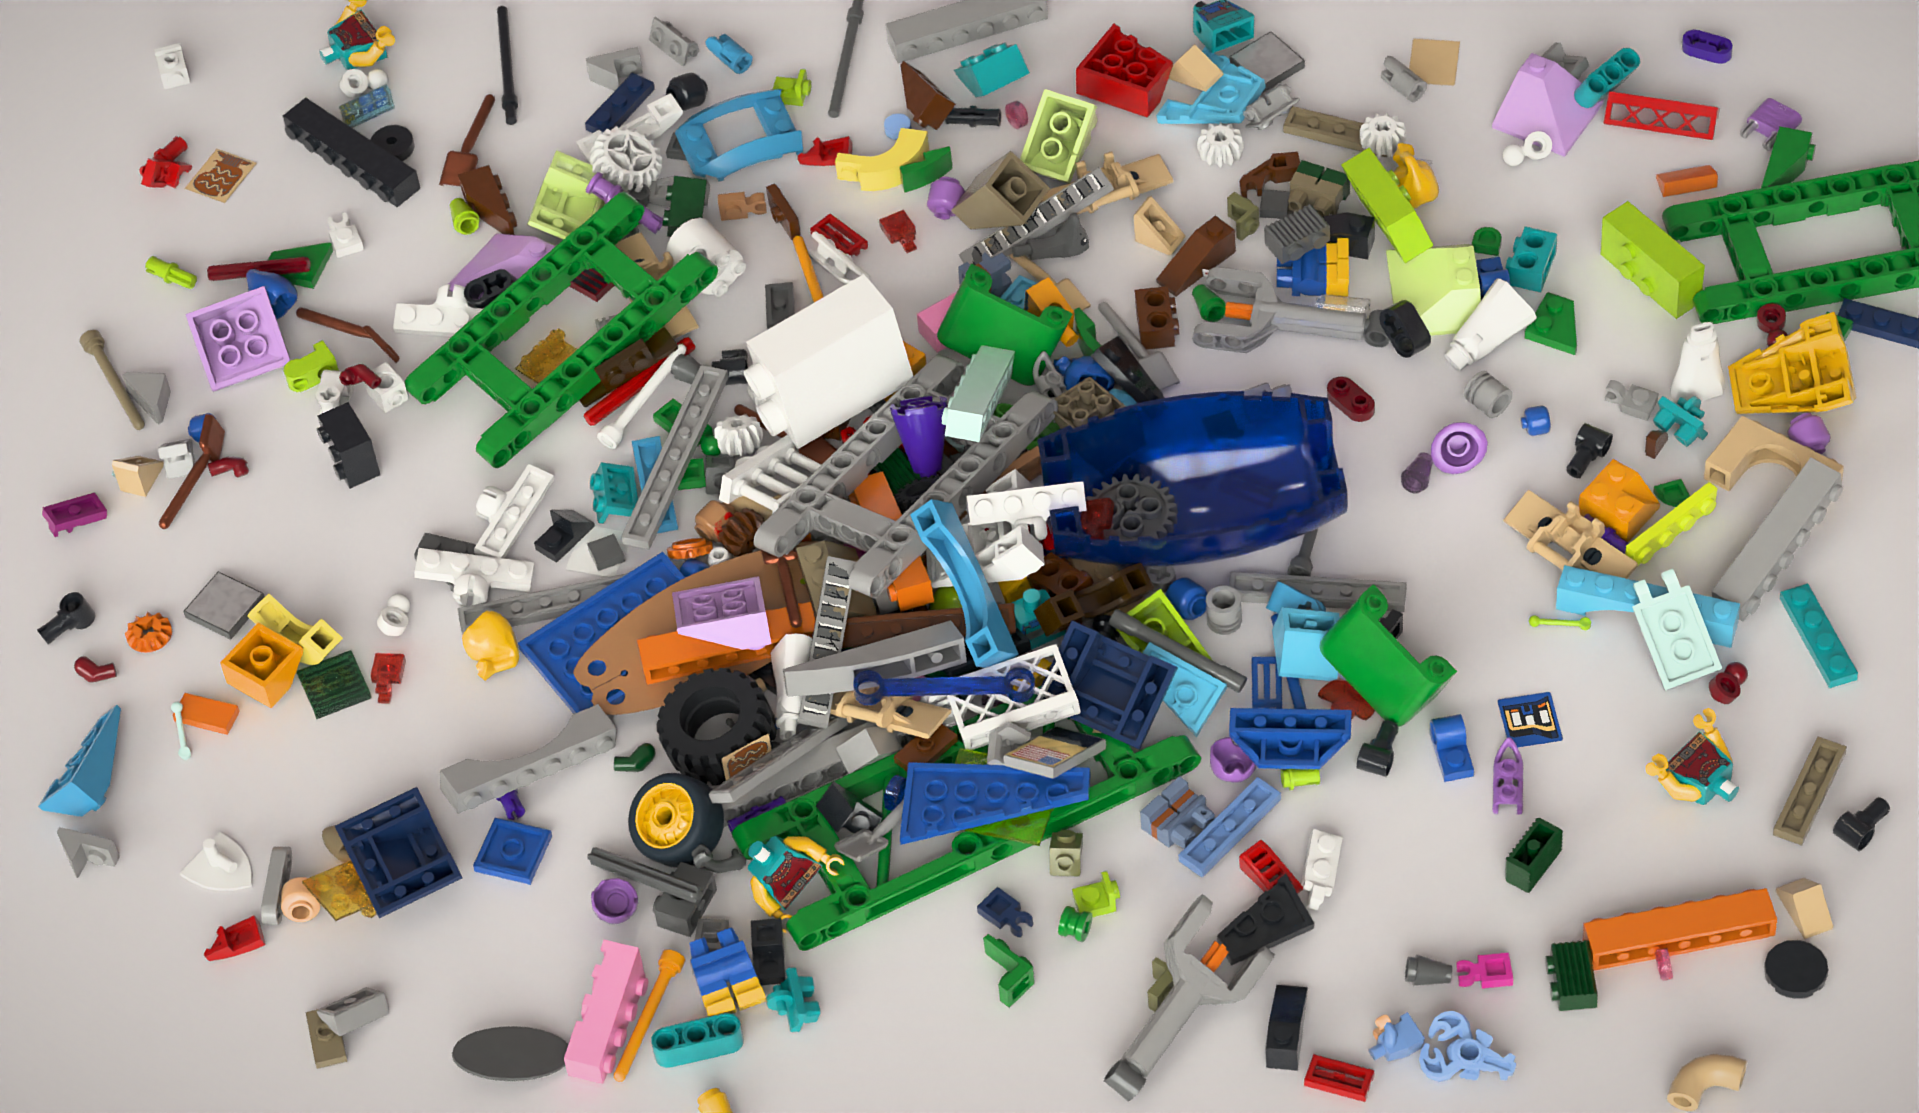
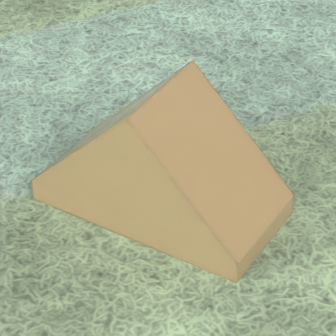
M1194 44L1176 61L1172 67L1169 79L1206 92L1223 76V73Z
M1152 196L1147 197L1134 214L1135 241L1171 255L1186 237Z
M143 456L113 460L112 463L120 491L143 497L147 496L164 465L163 461Z
M1802 878L1776 888L1778 897L1804 939L1833 929L1821 884Z

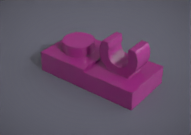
M94 492L42 508V515L49 524V530L54 537H57L59 531L66 530L68 533H71L73 527L107 519V509Z

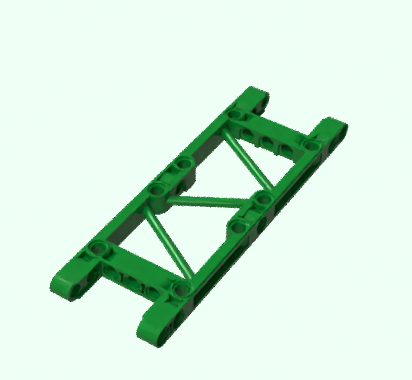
M1028 691L1021 695L1018 702L1025 705L1032 704L1037 694ZM1002 703L991 708L990 712L997 715L1005 713L1009 704ZM981 714L963 721L964 726L976 723ZM1072 720L1080 733L1106 739V749L1093 756L1096 762L1099 761L1107 772L1108 779L1090 787L1089 800L973 827L954 838L951 846L952 852L889 881L892 843L891 829L883 836L888 840V846L879 851L877 883L873 889L869 888L853 860L836 850L835 843L841 840L816 807V804L832 782L743 822L733 830L732 838L747 860H753L749 856L748 850L754 842L761 841L766 845L774 836L782 839L788 836H806L825 848L828 855L837 854L843 858L844 865L839 861H832L829 865L839 873L838 875H831L826 869V864L820 861L823 867L818 873L831 895L799 909L797 914L792 916L786 923V928L799 950L807 951L1052 837V833L1067 830L1179 776L1189 773L1200 764L1201 756L1185 735L1171 736L1134 753L1128 744L1103 733H1093L1092 728ZM1055 722L1044 725L1042 734L1054 728ZM958 725L950 727L949 729L957 734L958 742L934 763L970 764L974 762V750L966 752ZM898 752L834 781L861 800L883 790L881 813L884 815L881 822L894 810L895 784L901 782L906 786L907 771L894 762V755Z

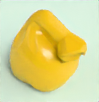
M1397 144V150L1393 155V160L1398 164V167L1393 171L1400 182L1397 186L1403 185L1411 197L1409 202L1414 209L1422 204L1434 201L1438 197L1439 186L1433 170L1427 162L1414 158V148L1412 145Z
M487 610L463 633L464 649L472 660L478 661L476 665L479 671L478 675L484 681L497 672L517 666L519 661L517 640L510 623L501 614Z

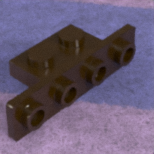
M665 327L658 330L645 343L642 339L638 340L594 368L601 382L579 401L583 407H588L678 349L677 343Z

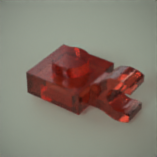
M904 210L879 219L880 228L891 244L899 241L906 253L917 250L913 240H916L915 225Z
M1109 497L1087 500V511H1082L1080 528L1087 532L1085 545H1093V552L1105 551L1106 548L1103 530L1111 529L1114 502Z
M375 653L370 676L372 683H377L375 693L379 694L378 703L390 704L392 684H401L406 664L404 654Z

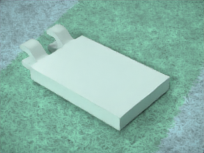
M1673 569L1662 572L1661 575L1669 593L1652 599L1645 579L1633 583L1640 604L1634 605L1632 608L1665 691L1722 670L1689 585L1680 588Z

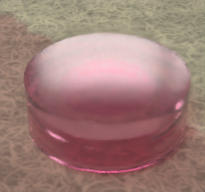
M1013 101L1005 106L1007 120L1013 128L1019 129L1028 124V113L1021 102Z
M1668 949L1656 950L1655 958L1660 980L1673 979Z

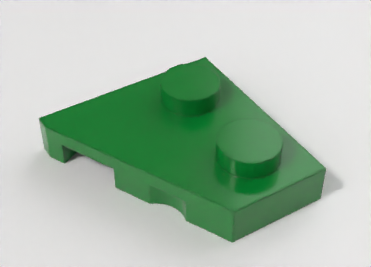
M322 243L274 251L268 260L308 257L310 259V271L280 275L288 279L293 285L314 289L334 250L332 243Z
M1547 292L1535 312L1537 318L1527 326L1524 338L1575 355L1577 353L1574 301Z

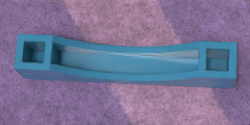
M934 499L929 500L910 514L920 539L940 562L958 594L966 623L965 642L976 667L986 668L1015 658L1019 655L953 504Z

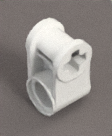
M324 370L322 372L321 381L316 392V400L321 405L320 414L349 402L354 391V385L345 386L340 382L339 375L342 371Z

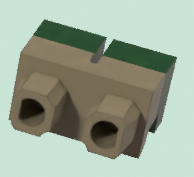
M1301 160L1290 181L1288 208L1291 211L1298 212L1299 209H1303L1304 206L1307 207L1310 204L1321 216L1335 215L1338 212L1341 201H1345L1350 194V181L1343 172L1330 168L1325 170L1323 166Z

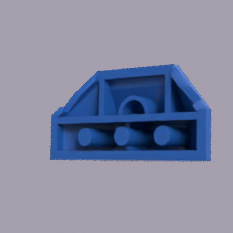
M1230 708L1229 736L1258 768L1321 769L1351 739L1352 710Z

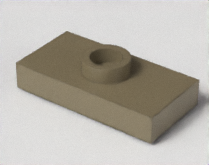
M319 1009L305 1012L317 1069L347 1062L343 1035L338 1036L317 1014Z

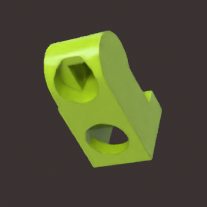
M323 340L313 345L314 352L301 359L290 360L284 366L285 378L289 389L292 391L302 392L319 384L324 370L339 371L334 355Z

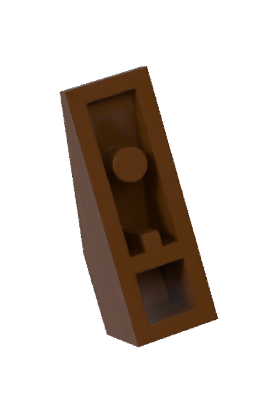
M903 61L900 67L906 106L915 115L912 119L923 128L929 125L938 130L956 104L926 75Z
M1215 215L1194 231L1156 278V282L1162 287L1168 286L1169 292L1177 297L1204 276L1202 269L1210 270L1215 268L1236 252L1235 230Z

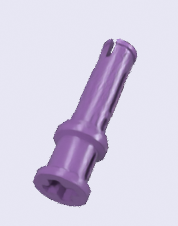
M600 172L593 176L586 188V193L589 195L593 193L605 201V204L618 193L623 192L620 185H613L604 179L603 174ZM644 206V215L639 223L656 234L663 226V218Z

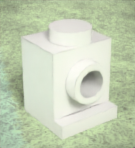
M180 43L154 49L164 89L190 83Z

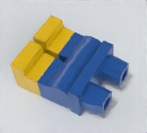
M1337 238V243H1327L1320 249L1314 248L1304 253L1296 261L1290 260L1281 264L1277 259V267H1292V269H1277V288H1292V296H1300L1301 293L1308 296L1348 297L1349 238Z
M732 927L717 933L721 948L710 952L705 938L690 942L692 957L690 964L708 1017L724 1013H736V1007L727 987V982L730 984L739 1011L766 1002V996L759 983L743 941H739Z

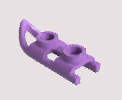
M1510 737L1502 743L1494 760V814H1498L1499 804H1517V814L1520 815L1523 812V760L1519 749ZM1507 747L1512 749L1516 761L1513 759L1501 761ZM1499 779H1504V784L1499 787ZM1513 779H1517V787L1512 785Z

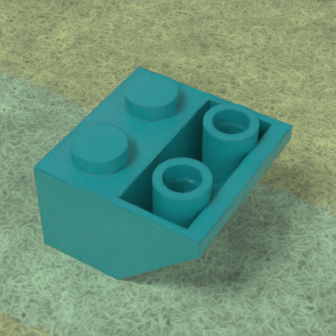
M1006 42L993 45L983 50L982 54L973 55L960 61L961 67L954 70L956 76L975 98L985 96L1030 73L1017 44L1007 46Z

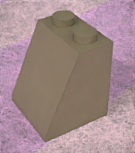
M1009 151L976 176L951 211L970 229L1020 226L1028 220L1050 188L1012 151Z

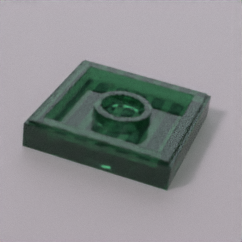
M351 650L321 661L317 665H311L296 671L316 719L372 698Z

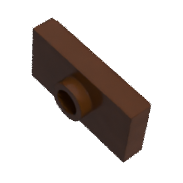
M774 183L766 187L771 215L776 223H781L792 241L795 236L801 235L799 219L778 186Z
M941 724L930 738L926 739L918 736L913 738L894 755V762L905 771L908 769V762L934 763L958 742L957 734Z

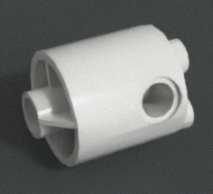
M696 218L682 224L673 233L666 248L673 258L675 265L687 254L691 255L692 253L700 252L718 267V274L715 280L702 291V293L707 295L723 296L727 292L728 287L746 269L742 255L707 219Z

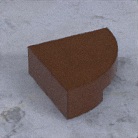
M1653 430L1646 436V456L1653 459L1656 458L1668 441V434L1666 432Z

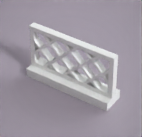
M1057 644L942 682L966 752L989 745V734L1007 722L1030 731L1081 713L1076 693L1071 685ZM1054 655L1056 663L1051 672L1038 667L1042 658ZM1021 666L1028 669L1023 681L1009 676L1013 668ZM1058 670L1060 671L1061 676L1056 674ZM1034 672L1048 677L1042 689L1028 684ZM993 676L1000 679L994 691L980 686L984 678ZM1055 680L1064 684L1067 692L1053 695L1048 693L1047 690L1051 682ZM1005 682L1019 687L1013 699L999 694ZM966 686L972 690L964 701L954 697L951 689ZM1024 689L1038 695L1034 703L1025 705L1018 702ZM977 691L990 696L984 709L971 704ZM996 699L1009 704L1005 713L997 715L990 712ZM957 705L962 706V708H961L960 711H959ZM967 709L981 714L976 723L964 726L962 718Z

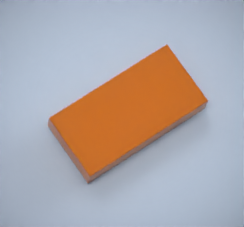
M184 693L180 700V703L183 705V710L181 711L183 724L228 735L240 712L237 705ZM173 713L172 716H173L174 721L176 722V716H175V713Z

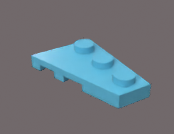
M1149 642L1143 654L1152 655L1178 667L1163 702L1197 737L1226 691L1227 684Z

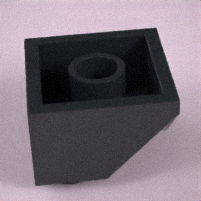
M349 402L317 415L320 427L316 430L322 443L328 442L330 446L328 451L334 463H337L333 465V469L339 481L344 479L349 489L380 476L371 438Z

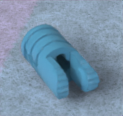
M722 34L718 39L715 36L706 39V47L736 74L744 73L751 66L752 55L728 35Z

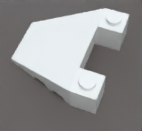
M1014 469L990 485L986 492L994 493L1034 488V486ZM968 514L960 521L987 583L1021 580L1045 565L1043 545L1021 525L1011 530V525L1007 521L969 525ZM927 548V572L932 588L953 586L940 562L931 550Z

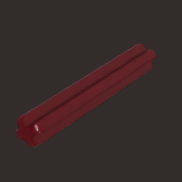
M308 257L214 265L207 268V277L211 281L247 278L246 274L250 269L279 275L308 272L311 268L310 259Z

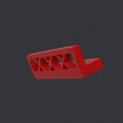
M1609 91L1604 124L1713 140L1720 108ZM1613 104L1625 105L1631 113L1622 121L1611 119ZM1630 106H1631V107H1638V109L1633 112V110L1630 108ZM1644 108L1652 109L1658 117L1649 125L1642 124L1636 116ZM1658 111H1665L1666 113L1660 116ZM1670 113H1678L1685 123L1677 129H1672L1668 127L1663 119ZM1685 115H1692L1693 117L1688 120ZM1633 117L1637 123L1627 121ZM1698 117L1711 118L1708 134L1696 132L1691 122ZM1659 121H1661V123L1664 125V127H1659V126H1654V125L1657 124ZM1688 125L1692 131H1686L1681 129Z

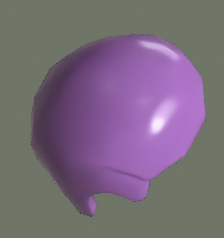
M1230 737L1217 740L1210 747V767L1217 778L1226 782H1242L1251 777L1255 771L1256 765L1238 745L1233 743Z
M620 878L602 880L591 893L594 913L600 920L609 924L625 922L631 918L638 906L636 890L628 881Z

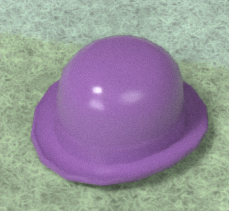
M1456 422L1445 426L1436 434L1431 444V458L1434 465L1442 472L1449 474L1464 473L1473 469L1482 461L1487 452L1488 442L1486 436L1476 425L1466 422Z

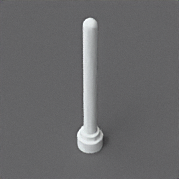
M678 344V349L666 358L614 423L605 425L600 430L597 437L602 444L611 449H615L622 441V430L669 374L677 356L686 353L685 345Z

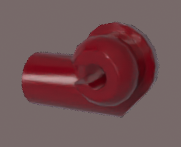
M364 364L348 367L339 375L340 382L345 386L364 382L371 389H376L382 380Z
M225 457L207 464L212 477L230 470L234 471L236 477L245 476L249 472L246 465L248 462L240 457Z
M85 656L79 657L74 663L76 673L91 683L117 677L114 663L98 666Z

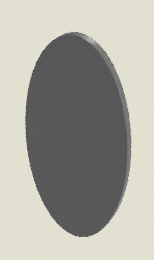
M517 1026L495 1027L471 1033L460 1039L453 1048L452 1059L465 1072L481 1078L499 1081L532 1080L551 1075L566 1066L564 1057L568 1043L559 1036L540 1029Z

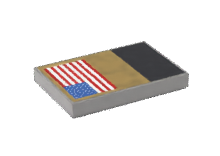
M1054 727L1004 754L1003 762L1007 767L1054 779L1106 749V739Z

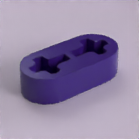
M1689 30L1683 35L1682 50L1686 55L1718 64L1726 63L1732 57V42L1725 37L1700 30Z

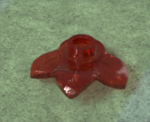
M1333 680L1323 686L1318 692L1319 698L1332 703L1330 710H1352L1351 720L1355 715L1362 720H1368L1375 712L1347 681Z

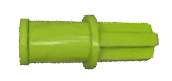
M151 256L146 262V272L164 279V282L168 284L174 282L189 289L195 287L197 282L196 275L179 269L178 264L167 263L155 256Z

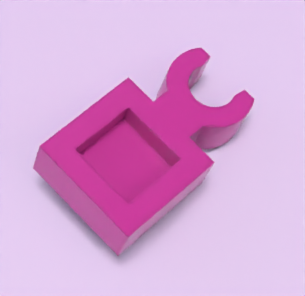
M1509 952L1478 955L1477 963L1475 964L1468 960L1456 962L1457 972L1469 973L1468 975L1459 976L1458 983L1461 987L1471 986L1475 981H1481L1482 989L1513 986Z

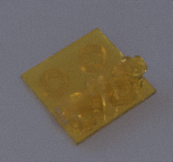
M559 328L552 330L550 335L545 338V341L540 340L531 352L521 357V362L515 367V370L539 384L577 349L564 341L566 335L563 330Z
M351 860L302 881L303 885L335 921L359 911L363 916H368L369 918L377 915Z

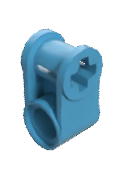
M1277 581L1266 606V609L1277 614L1280 613L1282 607L1304 610L1309 607L1315 611L1326 612L1324 604L1319 600Z

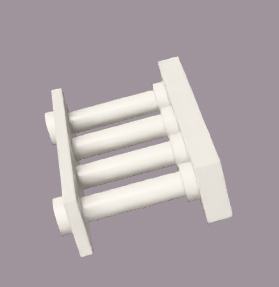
M786 435L724 474L719 500L729 504L737 498L745 496L772 510L773 514L809 478L788 466L796 464L814 473L821 464L800 454L797 446ZM778 474L799 486L793 489L773 479L772 476ZM762 485L782 497L776 500L755 489V487Z

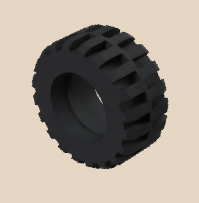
M711 668L703 670L704 673L699 675L694 673L688 676L689 679L684 683L680 681L674 686L675 691L668 693L664 699L665 706H661L659 709V720L656 725L661 745L677 771L698 779L705 784L710 782L711 785H721L723 781H726L721 758L768 733L772 749L774 745L772 740L776 738L777 729L775 727V715L762 689L759 688L757 682L752 677H747L745 673L734 670L732 673L729 668H719V671H714ZM724 713L739 715L735 725L724 735L711 740L694 739L698 729L708 719Z

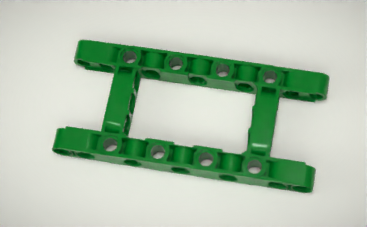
M1919 161L1886 165L1677 204L1666 208L1662 213V220L1667 233L1674 240L1684 242L1722 235L1739 281L1705 287V290L1696 293L1693 297V304L1701 323L1711 322L1712 324L1756 317L1758 310L1763 305L1770 303L1780 305L1785 312L1843 302L1844 298L1854 300L1919 288ZM1881 204V206H1888L1892 216V225L1897 228L1901 238L1900 245L1905 247V250L1773 274L1756 227L1799 222L1809 217L1825 214L1831 216L1859 211L1863 207Z
M624 191L620 192L411 372L404 382L406 391L421 404L426 405L432 401H437L465 375L507 411L506 414L481 435L482 438L476 445V452L492 467L500 468L601 382L594 370L595 367L640 339L645 343L715 280L718 274V267L700 252H695L691 255L687 254L659 280L654 279L615 246L640 224L639 221L645 211L644 206ZM594 268L603 276L606 283L609 284L611 282L621 291L624 298L627 299L629 297L632 302L532 389L490 352L503 340L506 342L529 322V318L542 306H547L571 285L570 282L585 269Z

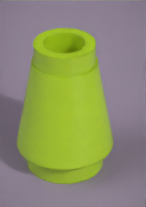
M462 198L452 200L450 210L454 229L463 235L474 233L479 227L480 219L478 214Z

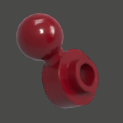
M1777 304L1763 305L1757 313V325L1762 331L1769 333L1766 339L1768 347L1776 343L1775 338L1780 335L1788 336L1782 330L1786 323L1785 310Z
M1732 662L1726 666L1724 672L1718 673L1709 682V691L1714 700L1722 704H1730L1740 695V685L1748 677L1746 666L1740 662Z

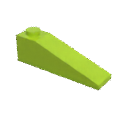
M1161 589L1126 613L1141 621L1142 624L1212 660ZM1117 629L1130 648L1143 653L1148 643Z

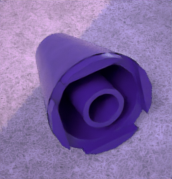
M923 396L901 400L900 407L897 408L894 403L890 406V413L914 473L919 474L921 478L925 476L929 478L931 475L936 476L937 471L942 469L946 425L942 424L944 408H948L947 398L939 396L940 402L933 401L932 396Z

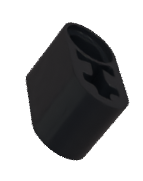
M496 270L470 281L464 289V297L476 308L484 309L511 286L517 278L507 270ZM484 291L483 296L478 299L479 295Z
M1401 300L1380 313V324L1400 356L1409 358L1430 345V333L1411 302Z

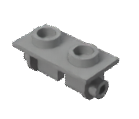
M654 17L649 40L679 64L685 66L687 57H695L699 53L698 44L687 37H682V33L675 29L670 22H664Z
M1287 84L1278 85L1265 94L1269 102L1268 105L1264 97H1260L1246 106L1243 114L1251 122L1245 127L1261 130L1270 126L1273 123L1272 119L1274 117L1289 113L1292 105L1300 101V98L1290 97L1291 89Z

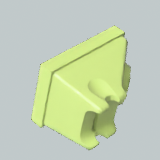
M1044 89L1020 160L1036 174L1061 182L1071 183L1076 170V163L1080 162L1086 148L1089 146L1091 131L1096 126L1097 116L1095 112L1097 106Z

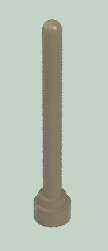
M98 330L85 332L80 337L81 346L86 353L94 355L134 428L137 430L143 429L145 426L143 419L103 350L105 343L103 337Z

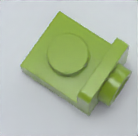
M800 69L798 78L776 76L773 89H782L780 97L783 104L803 106L805 97L811 93V80L807 79L806 69Z
M1107 871L1101 872V882L1072 889L1078 912H1090L1092 917L1116 912L1115 899L1120 898V893L1116 880L1110 881Z

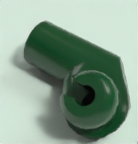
M644 743L630 757L615 756L614 771H643L655 757L654 746L650 743Z

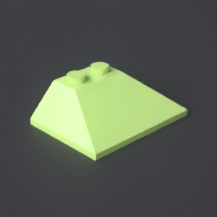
M556 150L527 225L564 240L605 205V201L593 193L590 195L586 193L589 182L596 174L592 172L593 165Z
M1471 244L1433 246L1407 263H1404L1395 249L1386 250L1393 305L1401 300L1411 302L1427 327L1430 336L1457 334L1481 302L1474 246Z

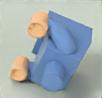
M1408 1012L1400 1016L1399 1022L1396 1025L1391 1023L1388 1015H1382L1376 1019L1375 1023L1378 1028L1373 1030V1036L1377 1040V1045L1369 1049V1053L1374 1060L1385 1056L1387 1061L1405 1058L1423 1047L1425 1038Z

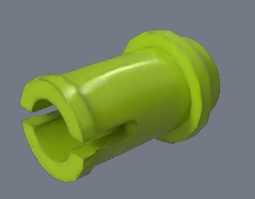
M1319 769L1281 770L1282 787L1293 790L1296 786L1320 785Z

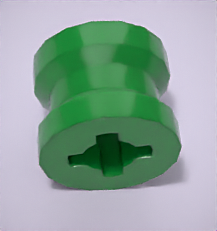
M1065 907L1060 918L1058 934L1064 937L1071 935L1077 941L1084 942L1091 928L1092 913L1087 911L1080 913L1076 912L1073 907Z

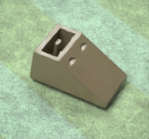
M1091 377L1086 378L1054 398L1058 403L1057 412H1053L1055 415L1054 421L1081 456L1100 472L1146 444L1141 418Z

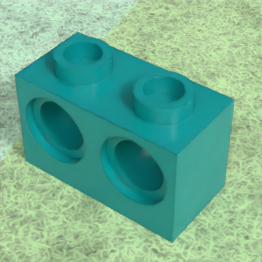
M1524 227L1521 237L1517 236L1513 246L1514 256L1508 257L1505 269L1508 270L1511 286L1541 293L1557 253V233Z

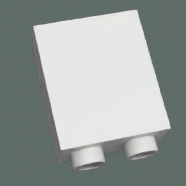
M865 274L746 342L754 365L744 370V376L756 397L760 401L766 398L764 403L756 407L757 413L773 437L785 431L798 449L895 393L914 377L893 308Z

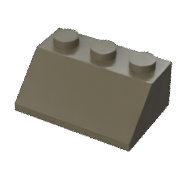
M825 540L796 548L799 566L815 616H817L827 557L831 556L857 562L859 558L855 548ZM852 589L847 618L877 615L872 598Z

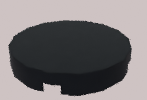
M1801 940L1784 941L1775 945L1768 952L1764 964L1765 979L1782 996L1792 999L1807 998L1812 996L1813 992H1816L1818 989L1820 991L1824 987L1828 976L1827 959L1822 951L1811 943Z

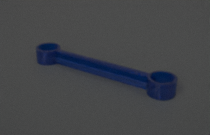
M1022 667L1014 668L1006 676L882 679L877 672L866 670L860 672L855 677L853 688L856 700L863 705L877 704L886 696L1006 694L1010 700L1021 703L1028 701L1034 695L1035 678L1031 671ZM1021 678L1027 680L1031 686L1025 691L1018 692L1012 690L1009 684L1011 681ZM871 681L878 684L880 688L877 692L867 695L861 693L858 687L864 682Z

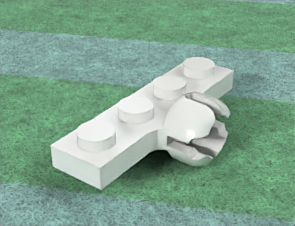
M445 284L438 289L436 302L432 305L397 303L393 330L395 333L452 337L483 309L469 307L470 302L464 297L465 287L455 284L452 292L449 291L450 284Z
M528 464L510 491L487 486L483 490L487 495L481 494L477 501L476 515L489 521L490 524L476 544L474 554L505 558L553 483L554 475Z
M1083 481L965 496L969 525L1007 521L1011 525V530L1021 525L1029 532V524L1030 533L1037 541L1047 537L1046 521L1049 516L1087 511Z
M419 548L414 578L453 583V598L458 604L466 607L468 596H474L472 605L485 603L491 588L530 592L534 562Z

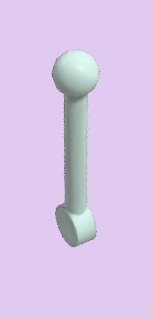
M174 702L171 705V709L176 716L181 745L178 754L182 759L187 760L191 757V751L186 745L181 716L183 705L180 702Z

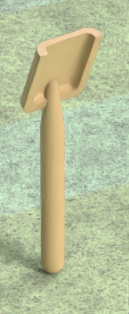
M1013 254L1009 255L1010 258L1039 282L1049 277L1073 311L1078 307L1082 311L1091 307L1090 303L1069 279L1065 278L1056 283L1050 275L1027 256L1014 258Z

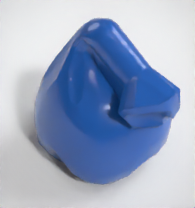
M250 269L247 272L248 292L264 286L276 320L283 317L296 303L298 297L297 290L285 277L276 273L261 272L257 269Z
M1063 356L1053 361L1056 371L1064 376L1066 390H1069L1088 377H1091L1107 391L1114 387L1115 380L1091 356L1071 359Z

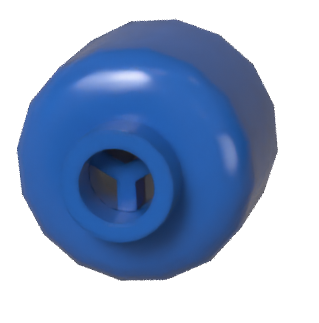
M1187 577L1179 578L1168 587L1165 596L1182 619L1187 621L1194 620L1202 616L1206 611V596L1208 593L1204 587Z

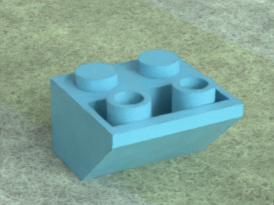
M1281 608L1272 629L1278 676L1336 682L1338 671L1322 655L1319 645L1324 635L1340 619L1339 613Z

